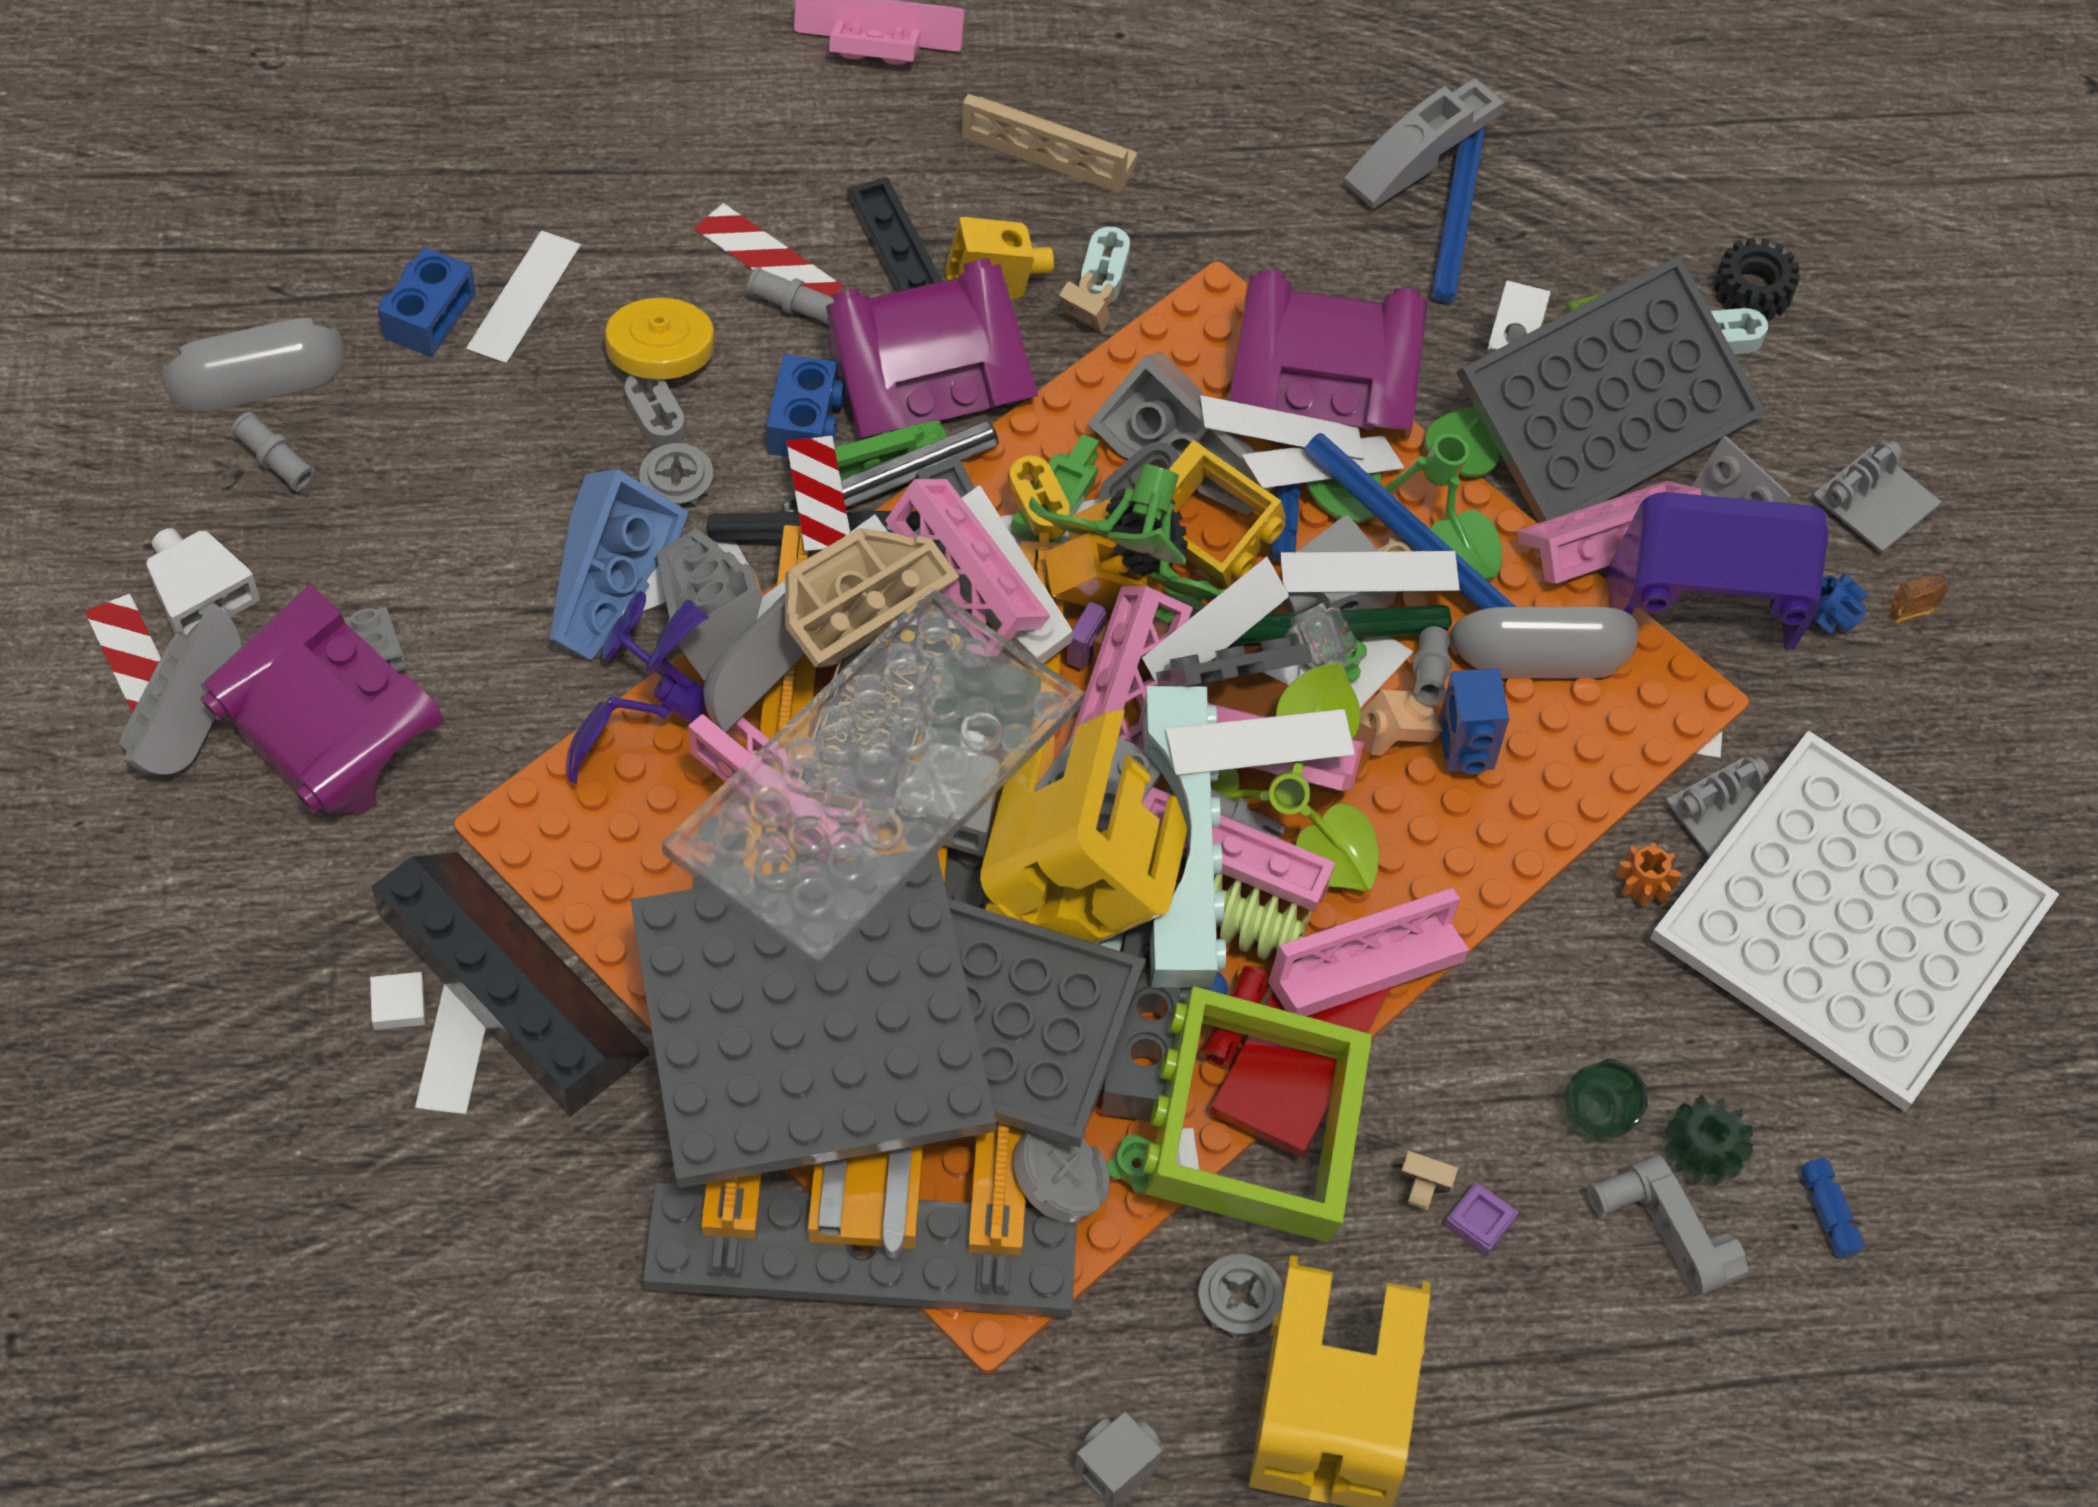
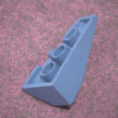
M618 469L586 474L570 515L549 640L586 661L592 660L604 645L609 631L619 617L623 615V610L627 607L633 596L639 590L645 592L650 584L647 582V579L659 565L656 552L680 538L689 511Z

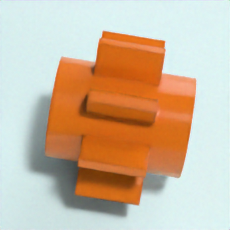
M1653 842L1650 846L1640 850L1632 845L1627 853L1626 861L1620 862L1616 872L1618 878L1626 879L1621 894L1623 896L1630 895L1644 907L1647 902H1652L1657 898L1662 903H1666L1671 893V888L1677 887L1681 877V872L1671 869L1675 858L1674 853L1667 854L1661 848L1656 847V844Z

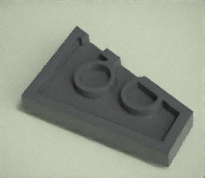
M1290 637L1261 642L1262 652L1246 654L1243 645L1215 651L1217 660L1200 663L1198 654L1169 659L1171 669L1156 672L1158 686L1185 687L1311 663L1308 643L1291 646Z

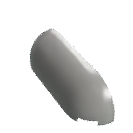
M296 318L187 343L180 347L181 355L175 358L169 365L164 364L162 366L161 375L165 390L174 402L190 410L214 411L318 387L334 377L341 368L345 358V346L342 335L336 327L328 329L314 325L312 318Z
M785 593L717 658L708 671L703 692L705 707L712 722L724 732L737 722L805 654L785 627Z
M211 603L199 610L201 619L186 636L179 631L174 635L121 735L119 745L126 749V755L122 759L140 771L149 774L165 775L178 772L187 767L197 755L215 719L200 700L206 694L201 684L242 647L235 624L227 613L215 603Z
M1495 607L1483 609L1463 617L1452 627L1449 637L1450 647L1455 656L1459 654L1466 662L1479 670L1500 668L1501 678H1601L1613 675L1617 668L1624 665L1634 655L1638 643L1639 629L1638 623L1633 616L1625 611L1610 607Z

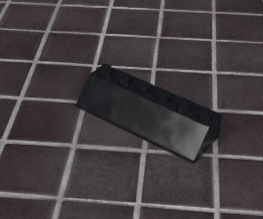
M458 852L413 856L371 886L380 917L569 1117L573 1116L650 1055L645 1045Z

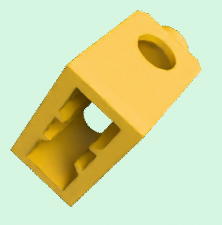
M959 217L944 275L946 280L959 278L958 275L965 273L964 264L990 258L991 265H1001L1010 299L1014 300L1024 295L1030 274L1052 273L1054 256L1051 247H1032L1028 228L1023 223Z

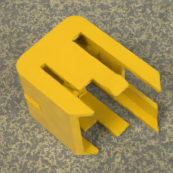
M1125 709L1106 712L1077 726L1064 777L1037 791H1034L1046 744L1038 745L1011 759L980 874L981 885L986 896L995 905L1000 903L1019 920L1095 944L1160 917L1169 911L1188 831L1180 805L1174 795L1167 800L1162 826L1158 828L1160 819L1142 804L1145 786L1150 783L1151 776L1148 770L1130 754L1126 755L1108 829L1102 832L1096 830Z
M1290 1255L1282 1308L1274 1316L1270 1336L1274 1338L1267 1369L1248 1488L1344 1507H1393L1403 1480L1409 1450L1420 1365L1425 1351L1424 1337L1430 1302V1282L1422 1280L1421 1289L1387 1282L1375 1356L1322 1345L1333 1272L1298 1265V1256Z

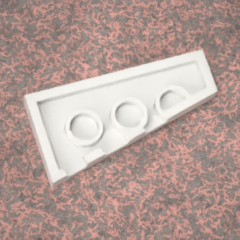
M979 485L963 496V501L1050 614V618L1040 630L1017 631L1009 642L1035 668H1038L1072 642L1073 630ZM920 528L914 531L915 535H920ZM934 540V543L946 558V548L940 540ZM960 574V595L967 603H972V583L965 574ZM986 609V621L998 631L1002 623L991 609Z

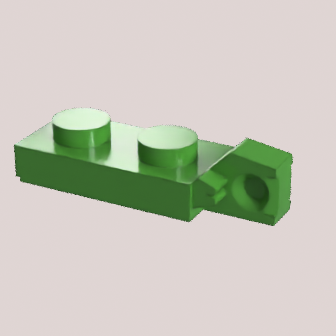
M938 420L911 425V427L885 432L878 436L837 446L835 452L840 480L948 436Z
M1085 434L1081 435L1069 455L1063 452L1059 455L1054 454L1048 463L1069 502L1070 516L1076 514L1095 484L1099 473V468L1094 466L1099 457V453H1097L1099 440ZM1038 480L1033 487L1034 490L1039 489ZM1045 504L1041 505L1045 510L1048 511ZM1019 509L1012 520L1011 533L1032 542H1039V537L1034 535L1029 529ZM1062 536L1049 539V543H1058Z

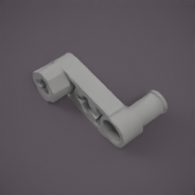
M1654 1155L1629 1165L1625 1173L1588 1185V1198L1598 1216H1605L1611 1211L1637 1201L1644 1204L1686 1284L1695 1295H1703L1748 1276L1749 1269L1746 1262V1254L1739 1241L1729 1233L1711 1240L1709 1239L1677 1178L1660 1155Z

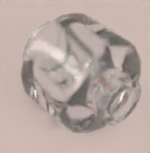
M1323 602L1289 619L1292 627L1288 629L1285 637H1290L1291 646L1308 643L1311 663L1300 664L1299 667L1302 671L1307 672L1315 667L1330 663L1341 664L1343 668L1350 665L1346 656L1356 649L1357 641L1340 609L1336 607L1326 608Z

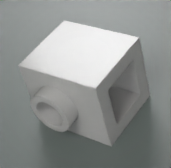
M1125 1411L1113 1422L1108 1418L1102 1420L1087 1434L1084 1439L1086 1445L1076 1453L1074 1472L1107 1507H1116L1159 1470L1162 1450L1159 1448L1161 1441L1147 1423L1142 1420L1136 1423Z

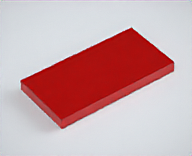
M1302 958L1294 960L1293 963L1300 961ZM1391 987L1306 1017L1369 1033L1389 995ZM1273 991L1266 1006L1286 1011ZM1249 1036L1213 1101L1210 1114L1303 1159L1328 1112L1337 1059Z

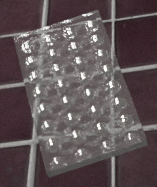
M930 587L662 842L663 855L820 971L1084 704L1085 693L933 587Z

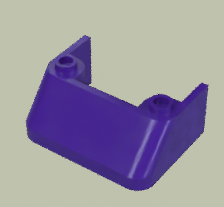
M1661 492L1650 495L1641 502L1607 569L1610 608L1625 611L1632 615L1635 608L1644 609L1649 612H1661L1676 603L1683 591L1770 598L1771 615L1775 619L1782 621L1785 649L1794 650L1819 609L1829 537L1827 514L1823 509L1810 505L1674 492Z

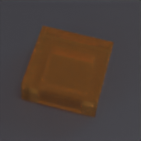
M1935 573L1900 584L1889 609L1896 624L1938 611L1950 586L1943 573Z

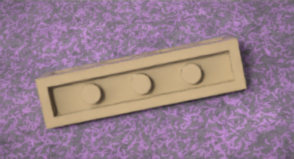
M968 94L963 101L962 138L1119 194H1121L1137 165L1138 152L982 97Z

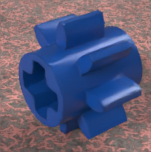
M1843 573L1839 579L1834 576H1826L1822 581L1819 609L1813 620L1828 634H1831L1836 627L1840 631L1851 630L1862 621L1866 613V607L1861 601L1868 596V593L1846 573Z

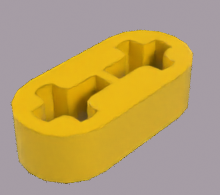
M1030 455L1017 459L1010 468V489L1029 529L1038 537L1040 533H1049V539L1065 534V530L1041 518L1029 508L1030 498L1033 496L1040 505L1045 504L1049 512L1070 516L1069 502L1050 465L1046 460L1038 456ZM1031 475L1034 480H1038L1039 489L1034 490L1030 481L1023 479V477Z

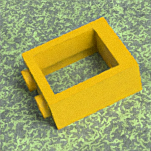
M1193 440L1169 468L1170 471L1179 475L1172 497L1176 503L1173 507L1175 513L1178 512L1205 477H1208L1261 514L1222 563L1182 536L1188 542L1187 549L1183 550L1186 553L1185 558L1187 561L1225 588H1228L1236 579H1240L1254 567L1256 563L1255 556L1266 543L1270 545L1278 539L1284 530L1286 516L1281 500Z

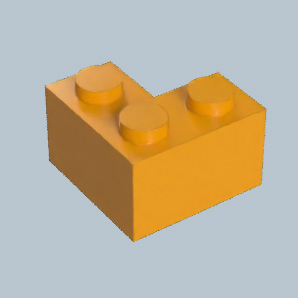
M1111 498L1072 516L1089 521L1105 520V517L1110 515L1106 511L1107 504L1111 503ZM1069 532L1068 542L1044 552L1048 571L1046 575L1047 583L1051 589L1052 597L1085 607L1091 601L1105 607L1106 613L1112 614L1121 586H1148L1154 589V585L1150 575L1142 576L1141 573L1136 575L1132 572V565L1126 567L1122 563L1123 554L1117 555L1113 547L1117 546L1116 542L1091 532L1083 535Z

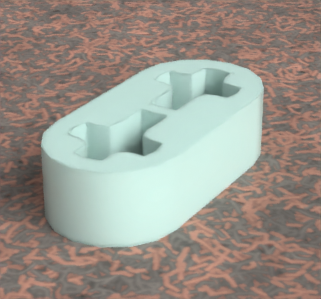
M1104 227L1094 232L1081 271V278L1088 272L1094 276L1095 283L1089 291L1092 294L1102 292L1107 283L1112 284L1115 292L1112 301L1119 295L1129 260L1130 239L1122 229ZM1108 246L1114 247L1111 258L1104 256V251ZM1100 274L1107 275L1103 286L1096 285Z
M1748 308L1711 311L1735 355L1756 352L1761 348L1768 330V322L1760 312Z

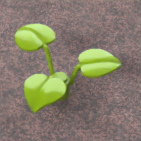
M1330 663L1315 667L1295 679L1282 694L1277 706L1276 716L1345 709L1352 739L1359 728L1361 711L1358 698L1343 666L1338 663ZM1296 761L1292 771H1284L1275 776L1269 790H1238L1239 775L1235 768L1218 770V780L1210 781L1213 790L1233 800L1236 797L1242 799H1261L1263 801L1270 800L1273 807L1284 814L1301 812L1315 823L1305 827L1300 832L1296 846L1336 862L1329 886L1369 891L1373 887L1378 871L1379 850L1376 834L1371 822L1362 811L1347 803L1334 804L1325 812L1323 817L1308 805L1310 786L1307 779L1301 774L1305 761ZM1168 785L1164 792L1175 796L1171 787Z

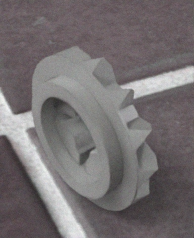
M671 443L654 449L644 458L639 470L640 483L679 506L681 503L686 502L696 505L698 498L702 494H709L710 485L714 479V472L711 460L702 450L689 444ZM675 466H679L683 476L678 486H674L671 480L673 472H675Z
M1233 1254L1216 1260L1204 1272L1198 1290L1200 1311L1204 1312L1211 1321L1213 1329L1221 1328L1229 1332L1233 1338L1240 1334H1253L1256 1337L1261 1330L1272 1324L1274 1316L1282 1308L1283 1287L1278 1275L1266 1262L1251 1255ZM1251 1283H1254L1249 1297L1252 1305L1249 1307L1245 1303H1240L1237 1307L1233 1306L1231 1310L1228 1309L1232 1296L1228 1289L1232 1288L1239 1292L1244 1287L1248 1288Z

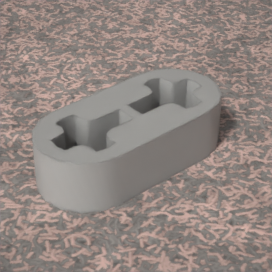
M630 375L624 386L626 403L645 439L651 446L656 448L666 444L681 443L686 434L684 414L665 380L646 379ZM646 389L649 394H653L654 401L649 402L645 394L639 391ZM662 417L664 423L668 427L672 426V428L665 430L661 425L657 426L656 418Z

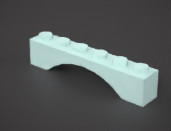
M1147 686L1143 703L1144 753L1159 768L1174 792L1188 827L1186 835V866L1183 878L1173 895L1169 911L1154 920L1150 935L1151 988H1192L1193 986L1212 988L1217 970H1225L1226 965L1225 939H1216V922H1223L1224 895L1223 891L1214 890V874H1221L1222 846L1221 844H1213L1212 827H1219L1220 798L1211 797L1210 781L1218 780V770L1175 775L1166 732L1167 728L1217 723L1216 705L1207 704V687Z

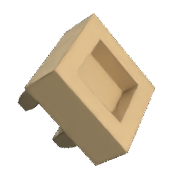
M1088 272L1081 278L1079 287L1068 281L1060 292L1059 298L1065 314L1102 333L1111 320L1107 305L1112 302L1115 292L1113 285L1107 283L1102 292L1098 294L1090 293L1089 291L1093 287L1095 279L1093 274Z
M1408 1151L1401 1172L1402 1176L1415 1180L1408 1204L1428 1211L1435 1187L1451 1192L1458 1168Z

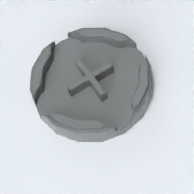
M1029 1131L1024 1133L1014 1149L1013 1164L1018 1184L1029 1202L1045 1216L1064 1223L1080 1222L1096 1212L1099 1206L1105 1202L1109 1194L1110 1175L1104 1156L1097 1146L1091 1148L1083 1139L1079 1148Z

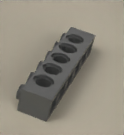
M1185 857L1181 858L1176 881L1178 885L1185 871ZM1155 919L1126 931L1123 952L1144 958L1146 962L1145 970L1106 1075L1101 1111L1103 1115L1150 1121L1156 1097L1158 1094L1164 1096L1167 1080L1159 1078V1072L1164 1053L1167 1048L1173 1049L1176 1035L1168 1032V1026L1173 1017L1175 1003H1184L1191 988H1151V973L1146 969L1150 968V935ZM1143 1012H1154L1162 1018L1150 1021L1144 1019L1140 1014ZM1139 1057H1147L1156 1064L1144 1067L1138 1065L1133 1060Z

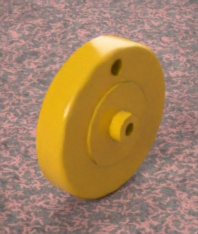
M672 298L638 300L617 310L607 321L605 326L606 353L614 365L631 375L656 380L678 378L700 369L709 361L714 352V326L704 311L685 301Z

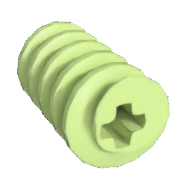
M1223 874L1215 876L1214 890L1223 891L1224 918L1223 922H1216V930L1221 927L1220 939H1225L1226 945L1231 943L1239 934V949L1247 952L1258 942V957L1265 960L1275 949L1278 951L1279 945L1304 937L1312 911L1302 921H1298L1297 904L1292 903L1281 914L1278 912V896L1273 895L1262 906L1259 905L1260 889L1255 887L1246 898H1242L1241 881L1236 880L1225 891L1222 889Z

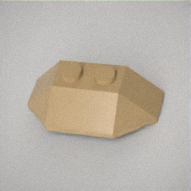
M859 528L785 573V627L815 668L833 666L904 622L952 585L959 578V575L931 538L921 536L911 538L892 532Z

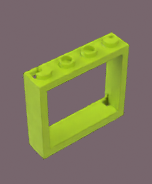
M1193 986L1184 1003H1175L1173 1017L1168 1026V1032L1176 1035L1173 1049L1167 1048L1164 1053L1159 1072V1078L1167 1080L1164 1096L1158 1094L1150 1119V1125L1158 1127L1155 1143H1148L1142 1164H1144L1143 1172L1149 1173L1145 1194L1329 1242L1343 1224L1372 1034ZM1202 1023L1337 1059L1314 1200L1176 1164Z

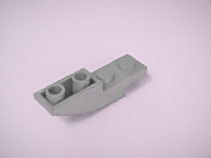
M1476 78L1453 92L1445 86L1393 125L1356 163L1345 177L1344 184L1374 209L1437 168L1440 154L1503 114L1504 101Z

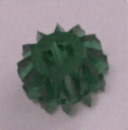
M1703 1095L1696 1098L1692 1106L1683 1103L1677 1108L1674 1114L1675 1118L1669 1120L1665 1128V1136L1669 1138L1665 1145V1155L1679 1157L1675 1164L1676 1173L1688 1168L1694 1171L1692 1175L1694 1184L1701 1182L1704 1175H1708L1715 1186L1722 1183L1726 1175L1735 1178L1742 1172L1744 1168L1743 1163L1749 1161L1753 1154V1145L1749 1142L1753 1135V1126L1740 1123L1743 1117L1742 1108L1731 1112L1725 1110L1724 1097L1717 1099L1714 1106H1710Z

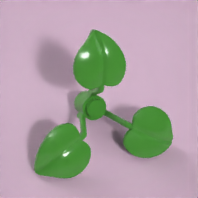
M1469 407L1451 412L1434 421L1428 428L1424 438L1425 449L1428 452L1427 456L1418 457L1415 464L1388 485L1383 486V488L1392 493L1420 470L1424 471L1430 483L1437 486L1447 485L1448 494L1445 513L1448 520L1435 522L1430 530L1488 581L1496 577L1502 564V547L1499 534L1493 523L1477 510H1466L1457 516L1455 513L1457 488L1460 484L1459 474L1465 477H1479L1490 473L1499 461L1500 452L1476 408ZM1380 472L1368 473L1379 484L1381 483ZM1334 478L1305 482L1315 502L1331 516L1340 519L1348 514L1355 523H1363L1376 518L1373 513Z
M1142 464L1134 490L1126 488L1124 497L1108 519L1102 521H1089L1078 517L1051 513L1045 510L1033 496L1030 498L1029 508L1034 513L1065 531L1080 535L1091 532L1109 538L1132 551L1147 553L1159 559L1160 574L1151 572L1150 578L1171 591L1185 596L1214 600L1226 590H1217L1204 583L1181 578L1169 567V562L1185 565L1187 561L1185 556L1170 540V521L1174 506L1171 500L1179 478L1178 474L1170 470L1150 464ZM1131 503L1134 504L1132 513L1146 518L1142 534L1110 532ZM1161 519V528L1153 530L1154 522Z

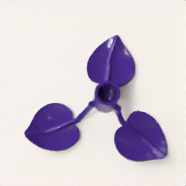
M639 590L630 600L623 615L619 617L608 633L601 651V659L608 662L621 644L647 664V673L651 675L655 671L661 676L653 692V696L659 699L658 705L617 697H610L605 703L599 702L580 725L568 748L566 773L570 782L577 785L579 766L605 727L610 714L615 709L625 708L652 713L664 720L671 712L689 724L704 713L706 709L703 695L704 687L680 673L666 659V655L684 636L701 622L709 619L707 614L701 611L695 602L687 599L675 611L662 631L656 648L650 656L635 644L630 636L631 629L643 613L646 594Z

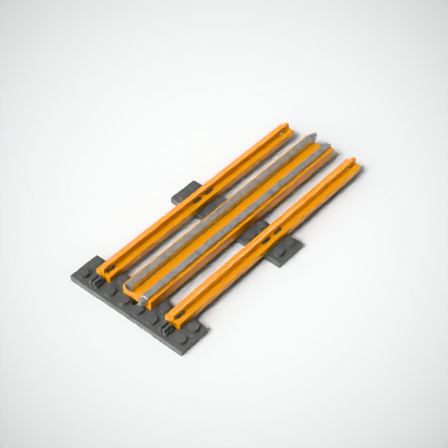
M784 525L777 586L785 581V573L789 569L809 558V551L804 549L801 526ZM889 525L884 526L887 530H892ZM1040 533L1039 542L1020 541V549L1034 571L1035 561L1038 560L1037 575L1052 597L1046 578L1047 565L1044 552L1062 543H1049V533ZM823 549L812 550V556ZM940 594L917 611L918 613L955 616ZM1052 597L1063 615L1064 600ZM1012 647L1002 790L1012 758L1038 745L1046 744L1035 787L1054 762L1061 651L1038 668H1035L1023 655ZM805 654L764 694L760 732L801 766H804L809 751L818 669L814 667ZM942 657V669L906 783L930 746L940 745L956 749L964 658ZM763 763L783 780V770L775 763ZM788 774V780H795ZM751 804L749 820L701 818L693 889L827 866ZM860 813L875 825V835L842 864L937 849L947 898L985 909L987 903L992 902L986 896L980 880L984 857L895 832L894 820ZM851 825L840 827L847 832V839L857 831ZM997 1122L996 1132L979 1134L976 1138L972 1203L919 1200L924 1144L814 1164L812 1193L761 1189L763 1173L706 1183V1186L693 1185L677 1188V1184L655 1182L643 1285L645 1290L782 1297L1071 1318L1077 1222H1059L1045 1216L1035 1207H1025L1026 1195L1018 1184L1013 1164L1014 1149L1021 1136L1027 1131ZM862 1245L870 1246L873 1252L869 1258L861 1260L853 1256L852 1250L855 1246Z

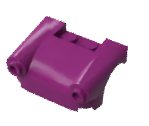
M990 258L972 261L964 264L965 273L958 275L959 278L869 298L868 295L860 296L858 288L832 295L834 303L826 306L830 326L828 349L830 357H834L838 361L846 382L858 441L885 432L911 427V425L938 420L941 422L986 411L1004 404L1024 399H1033L1038 396L1001 265H991Z
M1259 270L1258 275L1248 278L1230 401L1356 427L1359 429V432H1364V430L1374 431L1375 426L1403 430L1402 438H1410L1413 428L1428 302L1420 297L1419 291L1410 288H1396L1393 290V294L1386 295L1384 302L1381 303L1291 290V283L1285 279V274L1277 270Z
M311 584L302 590L201 684L206 694L200 700L206 709L219 721L225 716L230 719L245 743L294 790L300 801L312 813L316 811L321 813L324 811L327 814L331 812L336 814L354 812L355 816H358L369 810L377 803L375 796L376 781L391 756L416 735L438 728L444 723L438 704L406 674L401 676L345 623L342 613Z

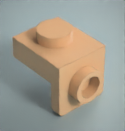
M1381 690L1360 713V723L1376 730L1371 754L1382 756L1396 741L1432 742L1443 731L1434 713L1433 706L1420 703L1416 699L1417 694H1414V691Z

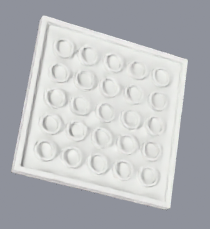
M1808 730L1660 921L1650 939L1895 1106L1907 1112L2052 906L2059 893Z

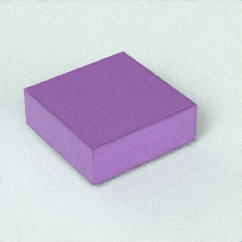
M1091 601L1089 602L1073 628L1072 642L1068 645L1066 663L1080 669L1086 666L1093 654L1094 640L1105 626V607Z
M1475 1182L1448 1216L1444 1226L1487 1257L1515 1222L1519 1212L1478 1182Z

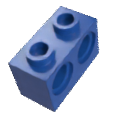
M424 247L414 262L410 261L407 263L402 272L401 280L391 293L384 295L379 304L378 317L381 321L384 339L432 358L476 295L472 266Z
M783 354L767 423L768 454L789 457L786 440L833 436V442H835L837 417H832L834 407L842 408L845 395V381L838 380L837 361Z
M1500 668L1451 671L1438 721L1443 730L1440 733L1447 772L1462 771L1466 774H1478L1486 770L1495 769L1509 721Z

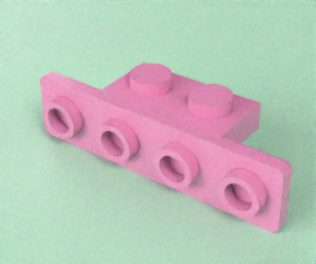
M795 0L794 30L799 33L830 36L829 51L838 52L847 59H862L865 56L882 58L884 62L889 64H904L907 61L914 62L919 47L960 51L963 41L965 11L962 8L897 0Z

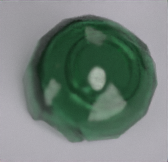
M1611 1058L1579 1069L1571 1077V1081L1567 1083L1563 1094L1565 1114L1578 1132L1597 1140L1615 1139L1631 1131L1640 1122L1648 1106L1647 1086L1636 1069L1617 1059Z

